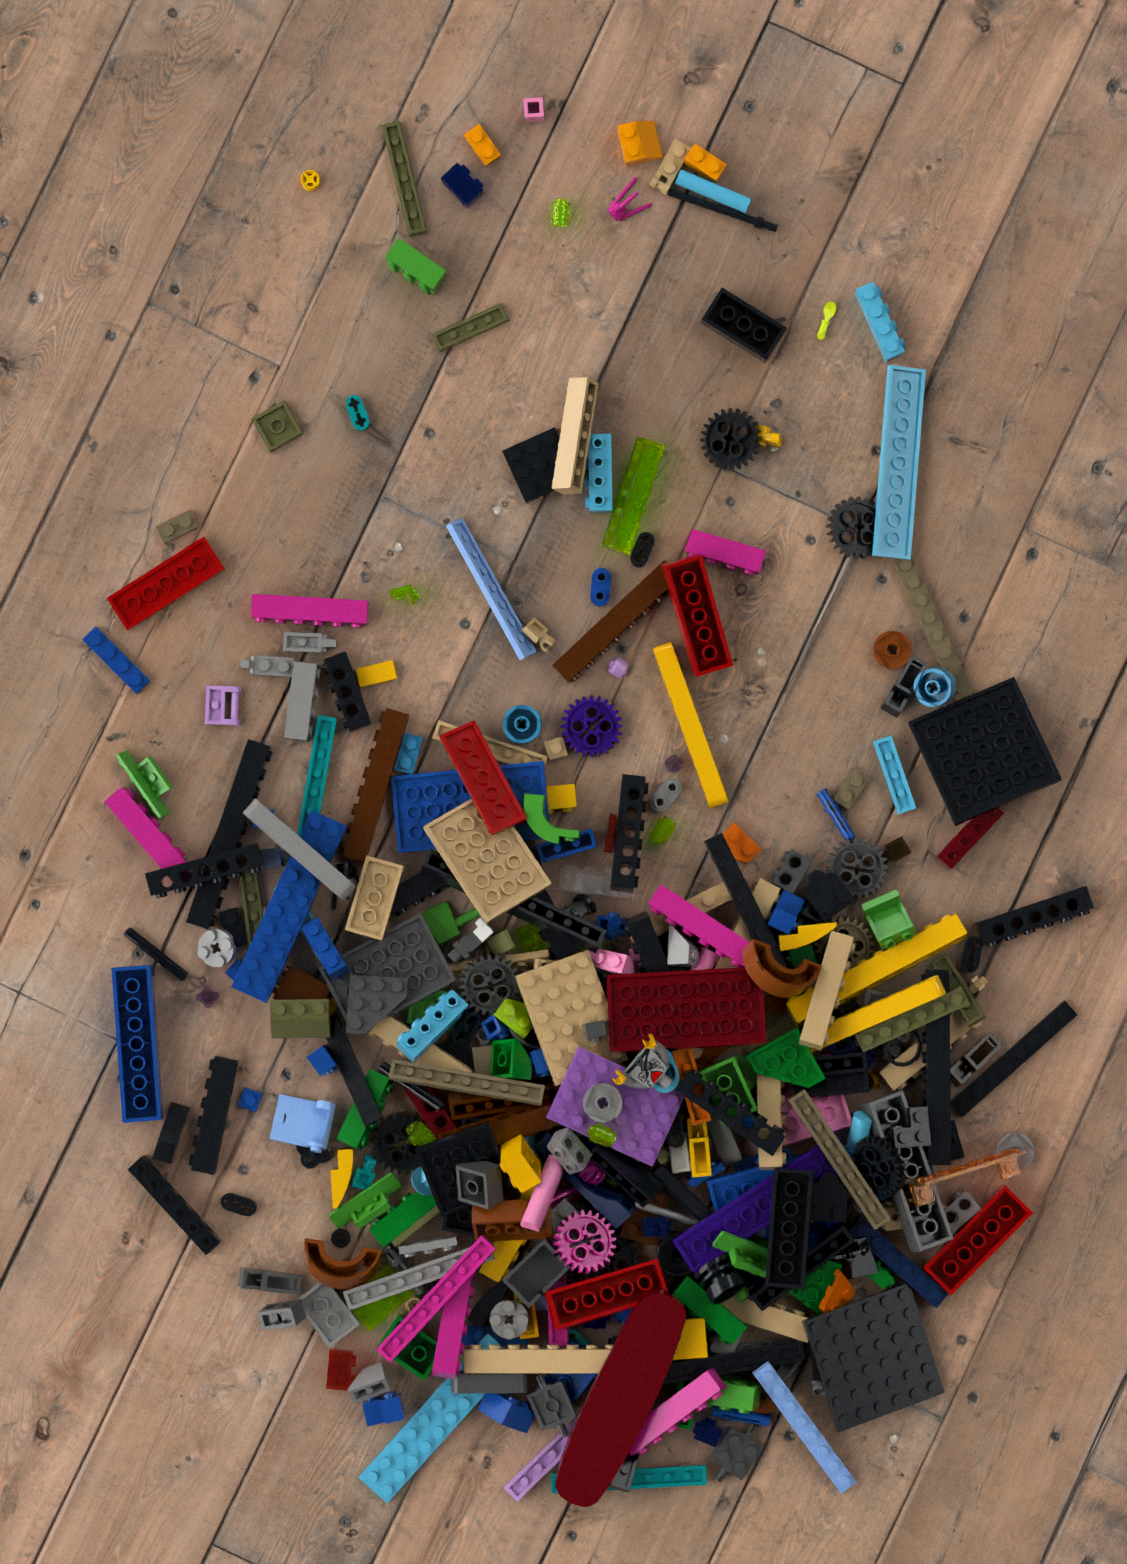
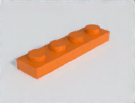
M692 1049L671 1050L679 1071L680 1080L687 1070L692 1072L695 1069L698 1071ZM696 1084L693 1087L694 1093L702 1094L704 1092L702 1084ZM685 1097L692 1125L711 1121L710 1113Z

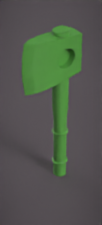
M446 901L433 906L422 915L435 940L441 945L460 934L458 928L477 918L480 914L474 908L454 919Z

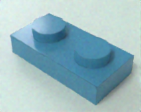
M404 733L394 770L413 774L423 741L422 737Z

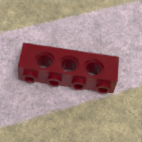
M996 808L969 820L935 857L951 870L1004 812Z
M402 1086L436 1140H438L437 1134L461 1127L457 1119L452 1120L448 1114L450 1109L446 1103L441 1111L436 1109L429 1111L425 1106L426 1102ZM425 1086L426 1090L436 1097L440 1095L436 1088ZM439 1116L445 1117L447 1125L439 1127L436 1124V1119Z

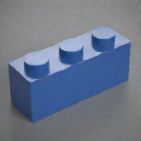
M592 828L581 831L580 839L575 838V842L564 841V837H561L560 844L548 841L536 844L541 863L597 848Z
M318 917L301 927L333 981L350 971Z

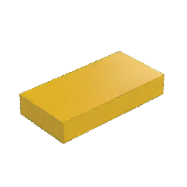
M393 660L356 668L360 688L397 679Z

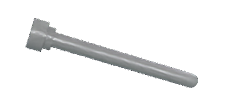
M635 1202V1207L693 1226L699 1222L696 1218L652 1204H647L643 1208Z

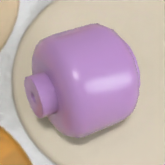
M616 657L614 660L611 659L608 663V672L617 678L623 677L628 670V662L620 657Z

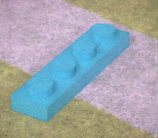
M892 736L873 741L897 814L916 809Z

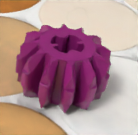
M590 1159L585 1169L577 1172L579 1177L584 1182L587 1181L589 1185H597L606 1177V1174Z

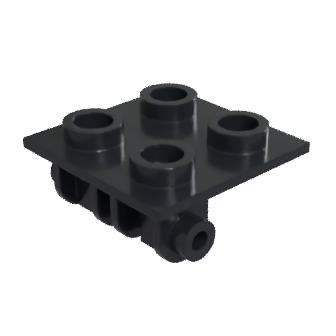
M867 1237L855 1239L852 1244L831 1259L832 1261L835 1260V1262L842 1263L840 1271L847 1280L879 1273Z

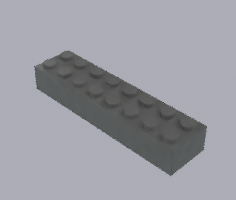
M903 1091L893 1092L860 1104L862 1111L872 1120L870 1134L874 1137L879 1135L880 1139L885 1137L886 1143L891 1141V1147L890 1129L908 1128L906 1108H909ZM923 1147L897 1148L896 1153H901L899 1159L905 1161L902 1167L907 1169L903 1172L907 1178L903 1179L905 1184L902 1185L901 1190L892 1195V1199L910 1251L920 1252L954 1239Z

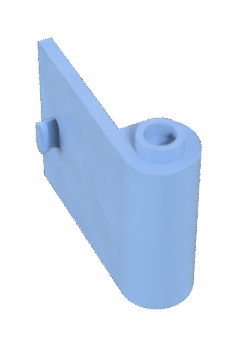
M279 1094L269 1140L311 1148L310 1151L322 1153V1150L327 1149L336 1104L323 1100H317L316 1102Z

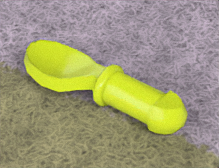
M833 301L827 302L823 308L824 320H821L822 323L817 333L818 340H823L826 337L830 324L829 320L836 312V304Z

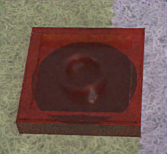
M615 814L609 815L603 852L606 854L612 852L617 821Z

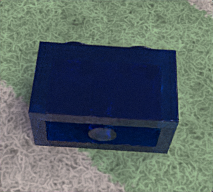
M457 162L441 177V182L468 209L484 194L482 189L484 185L477 178L473 179L469 175L471 172L464 164L460 166Z

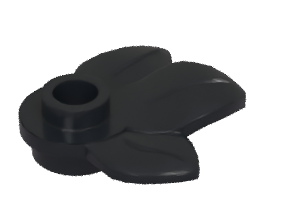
M296 1145V1150L301 1155V1164L307 1169H313L319 1163L328 1162L334 1152L332 1149L327 1148L322 1150V1153L310 1151L311 1148ZM313 1156L314 1160L309 1162L306 1158Z

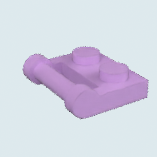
M206 685L205 724L240 726L238 711L241 687ZM226 692L231 693V719H225Z

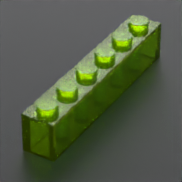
M636 438L603 538L602 547L620 554L630 555L636 534L640 528L642 516L646 510V503L651 494L654 479L658 473L660 461L664 455V445L648 438Z

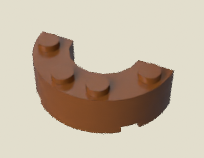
M755 939L742 950L743 964L751 979L761 990L777 997L789 998L801 994L817 979L822 967L820 964L804 959L795 969L785 968L774 959L771 953V945Z
M305 1238L304 1241L305 1262L309 1272L317 1281L331 1288L351 1289L358 1287L374 1276L381 1263L382 1250L362 1247L360 1254L355 1259L340 1262L327 1255L324 1249V1241Z

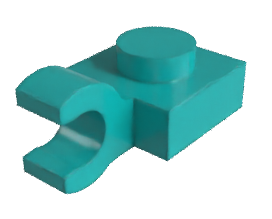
M366 1154L363 1160V1167H356L349 1182L351 1186L362 1190L371 1186L376 1176V1173L372 1170L377 1160L373 1159V1156Z

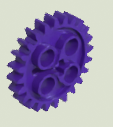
M593 695L590 696V700L583 696V702L581 703L578 699H575L576 706L569 704L571 711L565 710L564 712L568 716L561 718V720L566 722V724L560 725L561 728L566 729L561 734L562 736H568L564 742H571L569 748L576 747V754L580 750L583 751V757H585L587 752H590L591 758H593L594 752H597V755L600 757L602 750L607 754V747L609 746L614 749L612 742H619L616 735H622L621 732L617 731L623 727V725L618 724L622 717L615 716L619 710L613 711L614 704L608 706V699L600 702V696H598L597 700H594ZM595 708L597 710L596 717L589 718L586 715L587 709ZM601 714H604V717L595 725L596 730L591 729L582 739H579V736L588 728L587 723H593ZM576 721L582 722L584 725L583 730L575 731L572 727L573 723ZM608 721L611 724L610 730L602 731L600 729L601 722ZM595 735L597 743L589 745L586 742L587 736Z

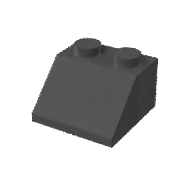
M488 1161L456 1165L459 1201L489 1210L504 1200L500 1165Z

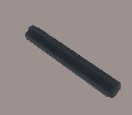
M128 928L125 931L124 936L181 981L186 979L188 976L187 971L132 928Z
M383 1061L378 1069L389 1077L391 1065ZM395 1081L436 1110L441 1111L444 1108L445 1103L422 1086Z

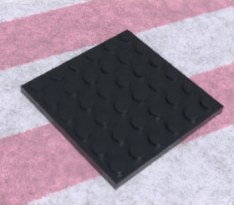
M1014 677L908 722L955 826L1062 781Z
M907 1282L802 1320L837 1432H842L944 1393L911 1286Z

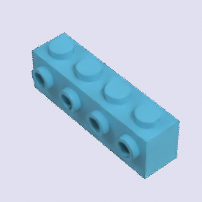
M871 282L856 289L854 294L885 363L902 356L906 345L902 337L899 338L896 333L898 327L895 321L890 320L888 315L890 310L887 303H883L881 300L882 292L878 285L875 286L874 282Z
M591 434L585 470H589V477H585V489H589V496H585V508H589V513H612L611 434Z
M453 989L448 993L444 992L439 997V1002L435 1006L431 1005L425 1011L426 1015L422 1019L417 1018L412 1023V1028L408 1032L404 1031L397 1038V1048L413 1063L468 1010L469 1005Z

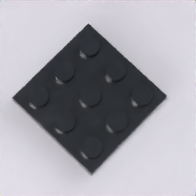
M555 427L502 451L526 504L555 491L552 489V480L560 439Z

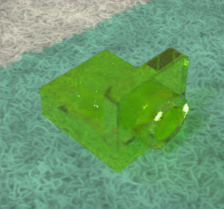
M412 585L389 590L391 599L395 598L396 601L406 599L408 594H410L412 605H415L416 600L419 599L417 589H413Z
M529 923L515 930L525 952L539 951L545 948L535 925Z

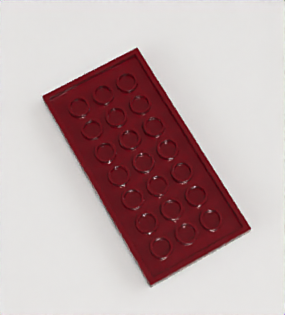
M745 967L607 975L610 1053L639 1052L645 1047L643 1039L645 1041L651 1040L649 1034H652L654 1039L667 1050L766 1045L764 991L751 979Z

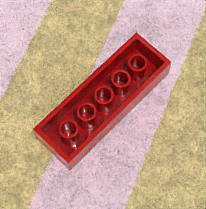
M697 553L661 564L692 674L698 677L733 666L702 555Z
M1003 1184L981 1206V1209L953 1234L954 1239L945 1242L921 1267L949 1295H952L1033 1212Z
M654 1259L547 1291L544 1297L555 1332L631 1310L642 1295L649 1290L660 1289L667 1292L668 1290L658 1259Z

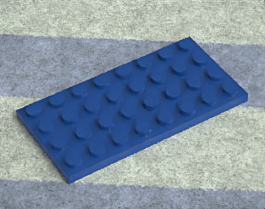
M544 761L499 765L523 812L525 794L546 796L545 815L550 822ZM457 770L391 776L398 853L427 851L430 849L437 850L423 827L471 799ZM527 820L514 826L523 841L542 839L531 829Z

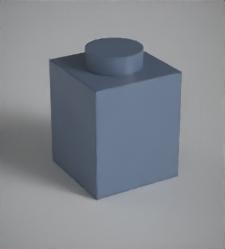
M280 847L261 850L265 865L261 867V870L283 867L282 862H286L284 850L281 851Z

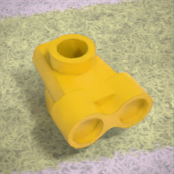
M756 426V428L761 429L757 436L763 438L757 441L762 446L760 448H766V445H771L772 447L782 446L780 433H770L771 428L767 426Z

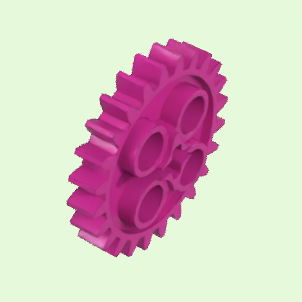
M581 1210L578 1215L574 1211L572 1217L568 1214L565 1217L566 1221L561 1220L559 1222L561 1226L555 1229L559 1232L553 1236L555 1239H558L553 1245L559 1246L555 1253L562 1254L559 1261L565 1259L564 1266L571 1264V1271L577 1267L578 1273H581L583 1269H585L586 1274L590 1273L591 1269L593 1272H596L598 1267L602 1269L605 1267L604 1263L608 1264L610 1262L608 1257L614 1256V1253L610 1250L616 1248L615 1245L611 1244L616 1240V1238L611 1237V1234L615 1231L608 1230L611 1223L605 1225V1217L601 1220L598 1219L599 1213L592 1216V1211L589 1210L585 1215L584 1210ZM587 1225L593 1227L594 1234L587 1231ZM570 1231L576 1234V1240L569 1237ZM597 1235L600 1236V1239L591 1240L588 1244L583 1243L574 1248L569 1247V1245L577 1244L581 1240L585 1241ZM598 1244L601 1247V1252L595 1251L593 1245ZM576 1250L582 1251L583 1258L577 1257Z

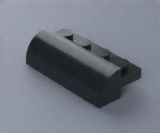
M866 1052L814 1057L826 1079L811 1088L791 1083L792 1096L803 1089L806 1090L810 1098L869 1093Z

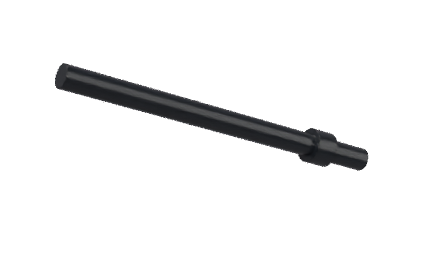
M671 188L667 196L753 224L758 229L764 228L776 232L778 228L777 224L765 221L762 217L757 216L756 218Z

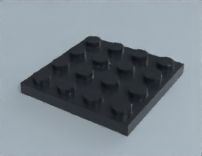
M488 1121L415 1148L416 1155L442 1217L472 1206V1204L458 1200L457 1164L488 1161L498 1165L501 1163V1152ZM501 1169L503 1194L515 1189L508 1173H504Z

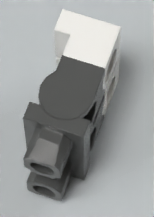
M482 917L475 922L478 927L470 935L462 937L460 941L458 940L453 944L455 948L448 956L454 963H457L462 957L467 959L472 955L470 952L474 951L495 932L488 923L484 922Z

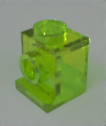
M421 1121L417 1123L412 1122L406 1128L409 1135L408 1140L414 1146H422L437 1139Z

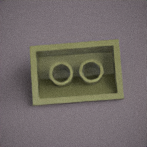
M330 999L270 1000L272 1039L330 1038Z

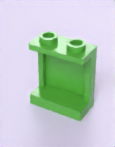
M897 889L861 905L881 950L892 948L897 943L910 940L917 935L915 926L901 902Z

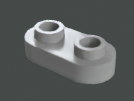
M668 778L655 792L650 800V805L654 811H665L680 794L682 785L678 779ZM670 784L676 786L674 791L669 790L668 786ZM657 799H662L664 804L658 806L656 804Z

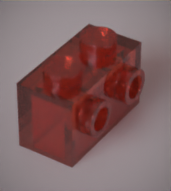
M330 1348L326 1389L348 1391L349 1386L355 1380V1375L352 1374V1367H356L357 1355H353L354 1350Z

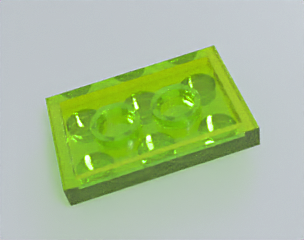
M387 1264L367 1283L395 1274L396 1272ZM409 1289L352 1309L351 1311L371 1332L414 1292Z

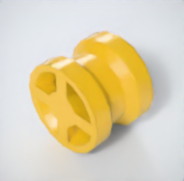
M314 170L303 172L301 175L303 188L310 192L319 188L321 181L318 173Z

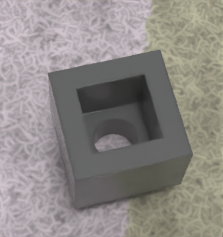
M604 1020L582 1024L584 1039H590L591 1043L602 1041V1037L607 1035Z

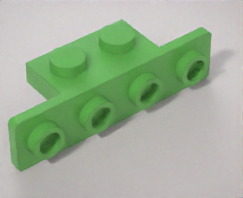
M128 750L116 755L120 766L126 770L132 783L137 786L141 796L150 805L152 812L159 819L170 814V811L160 797L173 786L154 758L149 756L137 765Z
M390 1172L335 1209L328 1216L338 1229L351 1220H354V1223L360 1229L391 1208L387 1196L402 1187L396 1176Z
M721 1231L714 1240L713 1247L728 1252L732 1266L765 1278L768 1248L726 1231Z

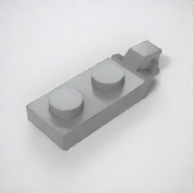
M284 632L283 652L322 653L327 652V648H337V640L327 639V635L322 633Z
M255 655L251 656L250 660H240V668L250 669V673L254 675L292 677L294 658Z

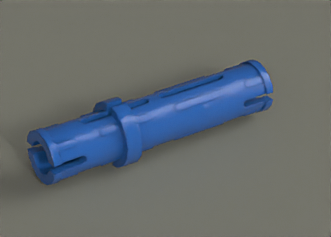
M827 788L823 789L816 795L825 807V813L828 812L845 841L846 838L852 841L856 835L839 810V804L834 802ZM826 800L829 801L836 814L833 813ZM837 817H839V819L841 820L842 824L844 825V827L846 828L847 831H845V830L843 829V827H842V825L840 824V822L838 821Z
M713 1405L711 1416L725 1418L728 1421L736 1420L769 1427L771 1418L770 1414L750 1411L749 1414L740 1413L735 1408H731L729 1411L721 1410L716 1405Z

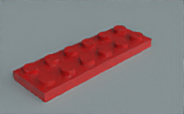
M202 537L107 597V600L126 630L129 631L219 574L225 568L206 538Z
M475 720L441 734L440 740L491 836L525 822L527 817Z

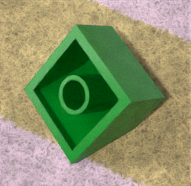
M514 1038L492 1041L490 1076L517 1081L531 1080L533 1072L532 1060L519 1040Z

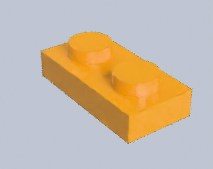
M480 124L464 134L465 139L485 167L501 157L500 152Z

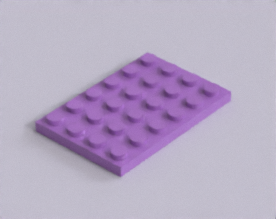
M578 1046L546 1118L653 1167L684 1096L674 1090L662 1093L656 1091L653 1087L651 1089H641L624 1084L617 1085L612 1080V1077L615 1079L619 1077L615 1071L620 1070L624 1075L625 1073L623 1072L626 1068ZM594 1084H610L621 1095L623 1102L621 1112L611 1121L605 1123L596 1122L590 1119L583 1109V1097L586 1091ZM605 1097L601 1100L598 1099L599 1108L608 1105Z

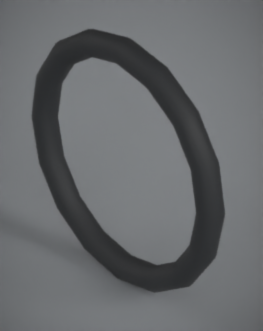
M914 1030L909 1033L916 1038L918 1046L915 1056L910 1061L905 1063L894 1061L888 1055L887 1042L883 1043L884 1055L890 1063L905 1067L913 1064L918 1059L922 1044Z

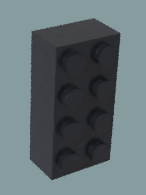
M723 287L701 319V324L765 364L787 330V327Z

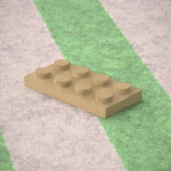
M366 855L345 927L346 931L383 941L404 866Z

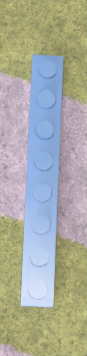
M461 518L451 522L446 527L519 660L535 654L536 650L532 642L521 631L523 629L522 624L464 519Z
M767 1361L752 1373L839 1492L842 1494L857 1483L771 1364Z

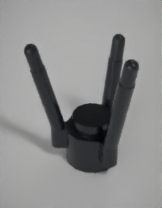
M352 863L337 864V870L346 878L352 879L351 875L353 876L357 887L359 880L356 875V868H352ZM334 892L332 909H336L337 895Z

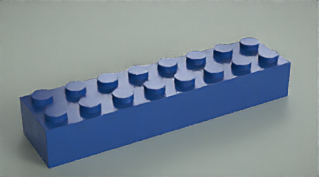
M142 965L111 968L122 1122L162 1120L164 1117L153 966Z

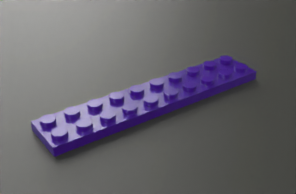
M818 1145L783 1167L785 1169L815 1171V1181H819L820 1176L827 1172L833 1173L838 1179L840 1178ZM774 1173L672 1239L693 1273L697 1272L709 1261L726 1253L713 1247V1242L721 1231L747 1239L770 1224Z

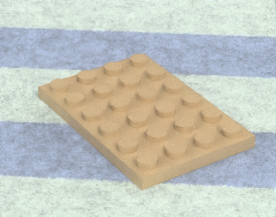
M472 798L423 827L429 839L486 924L552 885L515 827L513 826L491 836Z
M589 950L515 976L555 1086L562 1083L578 1046L616 1064L628 1060L626 1052L610 1053L608 1002ZM604 1020L607 1035L602 1037V1041L591 1043L590 1039L585 1040L582 1024Z

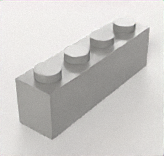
M296 661L293 663L284 733L285 739L308 741L309 737L312 738L313 726H310L311 718L314 719L316 707H313V700H317L318 688H315L316 680H320L321 669H318L317 664Z

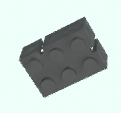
M542 1239L502 1278V1281L528 1308L541 1297L540 1290L545 1293L571 1268L569 1264L564 1266L566 1262L564 1259L559 1261L561 1256L559 1254L557 1256L554 1255L555 1250L545 1239Z

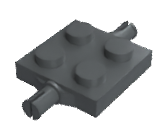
M543 1373L535 1376L539 1388L528 1393L526 1396L541 1430L558 1427L561 1437L569 1435L565 1423L577 1417L578 1413L563 1379L547 1384Z
M751 1423L746 1432L738 1431L732 1426L729 1427L709 1457L721 1468L715 1477L716 1480L722 1482L727 1473L743 1480L763 1450V1447L752 1438V1435L758 1429L757 1426Z

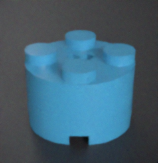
M932 667L922 671L914 681L913 688L917 699L928 707H936L948 703L956 693L955 676L943 667ZM936 683L938 690H934L935 687L932 684Z
M517 705L506 712L503 719V730L507 738L512 742L521 745L528 744L539 736L541 719L534 708L527 705ZM519 720L522 722L527 721V723L525 724L527 727L526 729L517 728L519 726Z

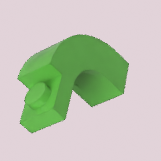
M525 794L524 813L527 817L526 820L539 837L556 844L561 843V837H564V841L575 842V838L580 839L581 831L557 828L548 821L545 815L546 796Z

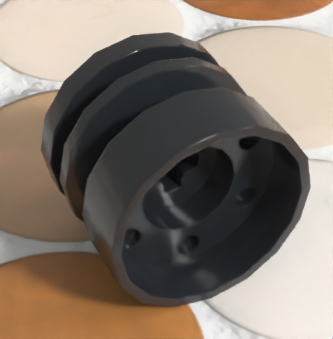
M672 1231L663 1235L656 1248L660 1267L663 1271L673 1276L686 1275L692 1271L681 1253L679 1256L677 1254L673 1256V1249H678L672 1239L683 1233L681 1231Z
M729 1254L721 1255L709 1261L695 1274L696 1280L701 1281V1288L709 1287L705 1294L712 1305L727 1301L746 1286V1281L739 1271L733 1272L735 1267L732 1266Z

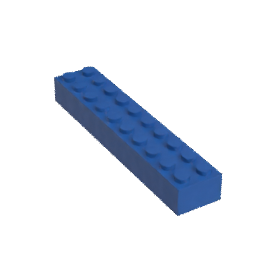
M311 810L299 837L331 864L347 826ZM290 856L231 986L265 1003H268L322 884L318 878L292 856Z

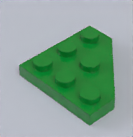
M798 1028L791 1030L746 1056L756 1074L806 1088H811L826 1079L810 1049L799 1044L801 1034Z

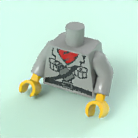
M649 1034L651 1040L645 1041L643 1039L645 1047L624 1070L623 1073L625 1074L623 1075L620 1070H616L615 1072L619 1077L616 1079L612 1077V1080L617 1085L624 1084L641 1089H651L657 1082L666 1089L673 1081L665 1074L670 1066L666 1048L655 1040L652 1034Z

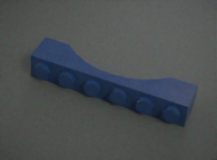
M556 1126L552 1130L547 1131L533 1146L539 1155L543 1156L546 1160L548 1155H553L548 1150L547 1145L555 1131L559 1130ZM564 1170L562 1175L565 1180L572 1184L579 1194L586 1198L592 1204V1207L599 1211L606 1218V1221L611 1223L616 1229L635 1211V1205L623 1193L613 1192L598 1184L589 1185L587 1181L584 1182L579 1177V1173L569 1175Z
M859 1215L848 1227L850 1233L857 1239L867 1237L872 1252L935 1308L949 1295L880 1232L874 1230L863 1217Z

